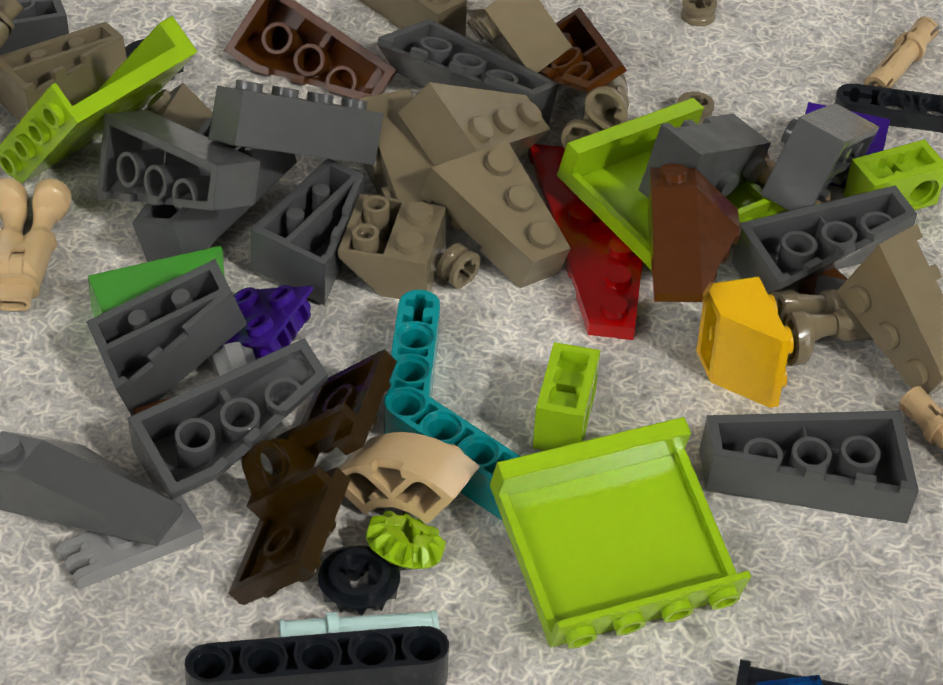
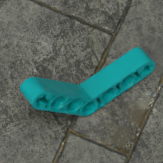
M426 290L406 292L401 296L398 303L391 356L397 363L389 381L391 387L384 400V434L392 432L416 433L459 447L466 456L480 466L460 493L502 520L490 488V482L497 462L521 456L432 398L439 342L440 300L435 294Z

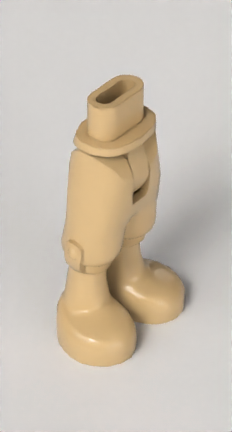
M8 177L0 178V219L3 222V227L0 230V310H29L32 299L39 295L40 286L45 277L52 251L58 245L55 235L51 230L67 214L71 206V191L64 182L48 178L36 184L32 198V229L23 235V227L28 219L30 208L27 191L15 179Z

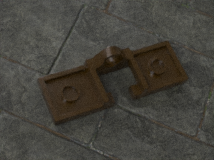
M385 349L328 377V380L314 391L300 425L276 436V439L273 438L257 443L242 456V469L251 492L246 507L259 518V522L228 592L239 604L246 605L262 597H271L284 587L298 581L305 582L318 571L321 565V553L327 538L336 527L335 518L351 479L338 467L325 472L319 465L316 467L314 465L321 452L324 454L329 453L337 447L345 455H348L364 447L369 431L378 420L376 414L381 401L391 387L389 381L397 363ZM261 453L269 459L272 466V474L264 469L260 458Z

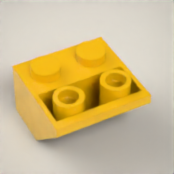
M760 277L713 283L703 300L696 352L710 382L766 407H778L781 390L787 385L786 363L788 354L793 352L794 341L791 329L783 325L778 315L774 296L772 294L768 295Z

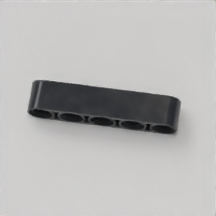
M413 626L206 643L193 648L186 656L184 664L186 685H446L448 678L449 641L447 636L437 628L432 626Z

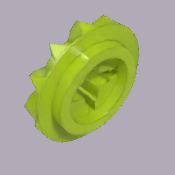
M385 511L383 515L372 516L365 532L366 541L374 552L386 559L387 562L408 569H427L436 566L442 560L446 542L439 536V529L434 526H427L420 519L410 517L407 512L397 515L392 511Z

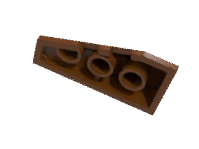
M256 0L223 50L256 73L287 78L291 80L290 82L300 85L309 84L327 89L330 93L357 100L383 94L398 72L396 68L296 0Z
M578 8L556 23L572 48L538 73L559 84L588 93L593 88L606 85L627 70L583 10Z
M675 163L665 164L661 168L650 167L648 224L654 302H703L717 278L719 265L721 262L726 263L729 258L731 245L737 244L740 239L741 227L738 209L696 168H687L684 165Z

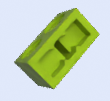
M925 139L852 159L843 198L896 185L914 210L936 205L943 186V159Z
M557 342L553 343L536 405L532 449L546 451L584 441L597 389L601 350Z

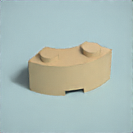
M392 432L367 440L364 447L353 452L339 469L351 479L344 496L364 514L376 508L394 507L412 513L428 524L456 498L480 466L466 456L456 445L447 444L421 434Z

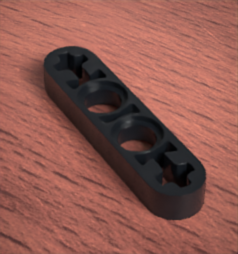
M845 84L839 87L836 92L835 103L849 111L891 119L889 126L943 133V116L928 113V111H936L943 114V95L862 84ZM886 106H897L902 110H893Z

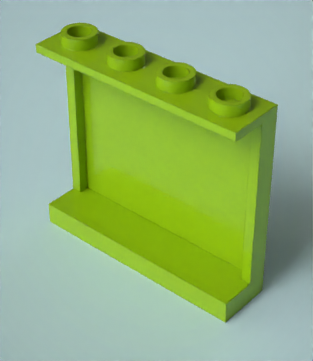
M170 16L160 22L100 87L99 91L74 106L71 105L56 83L52 84L0 144V165L4 172L21 184H24L102 137L104 115L106 113L136 111L138 108L142 110L198 52L174 17Z
M694 97L568 142L557 176L651 270L648 224L649 198L639 191V187L661 124L670 123L675 128L681 127L684 120H692L699 124L704 107ZM747 181L739 185L726 196L738 209L740 223L788 212V210L762 196L763 189L754 181Z
M685 417L497 462L490 482V488L550 647L567 643L570 649L580 648L595 641L599 634L615 630L619 636L628 635L643 628L647 621L663 617L666 623L676 622L689 616L695 608L710 605L711 609L719 610L739 601L740 595L752 576L749 570L737 573L685 450V446L692 434Z

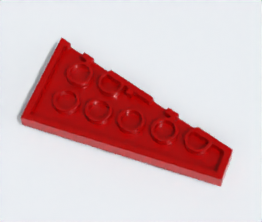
M534 144L528 149V156L531 164L534 165L536 180L539 189H542L546 207L571 247L565 260L566 270L574 284L576 300L588 335L634 340L643 261L557 176L565 152L564 147Z

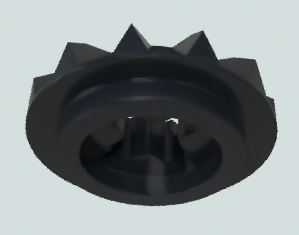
M356 545L341 548L330 554L323 561L318 572V587L322 591L324 602H334L340 613L348 608L356 609L361 616L368 608L382 611L387 600L396 599L400 584L399 567L387 562L386 559L374 552L370 546ZM368 571V584L362 583L358 588L352 589L351 581L359 580Z

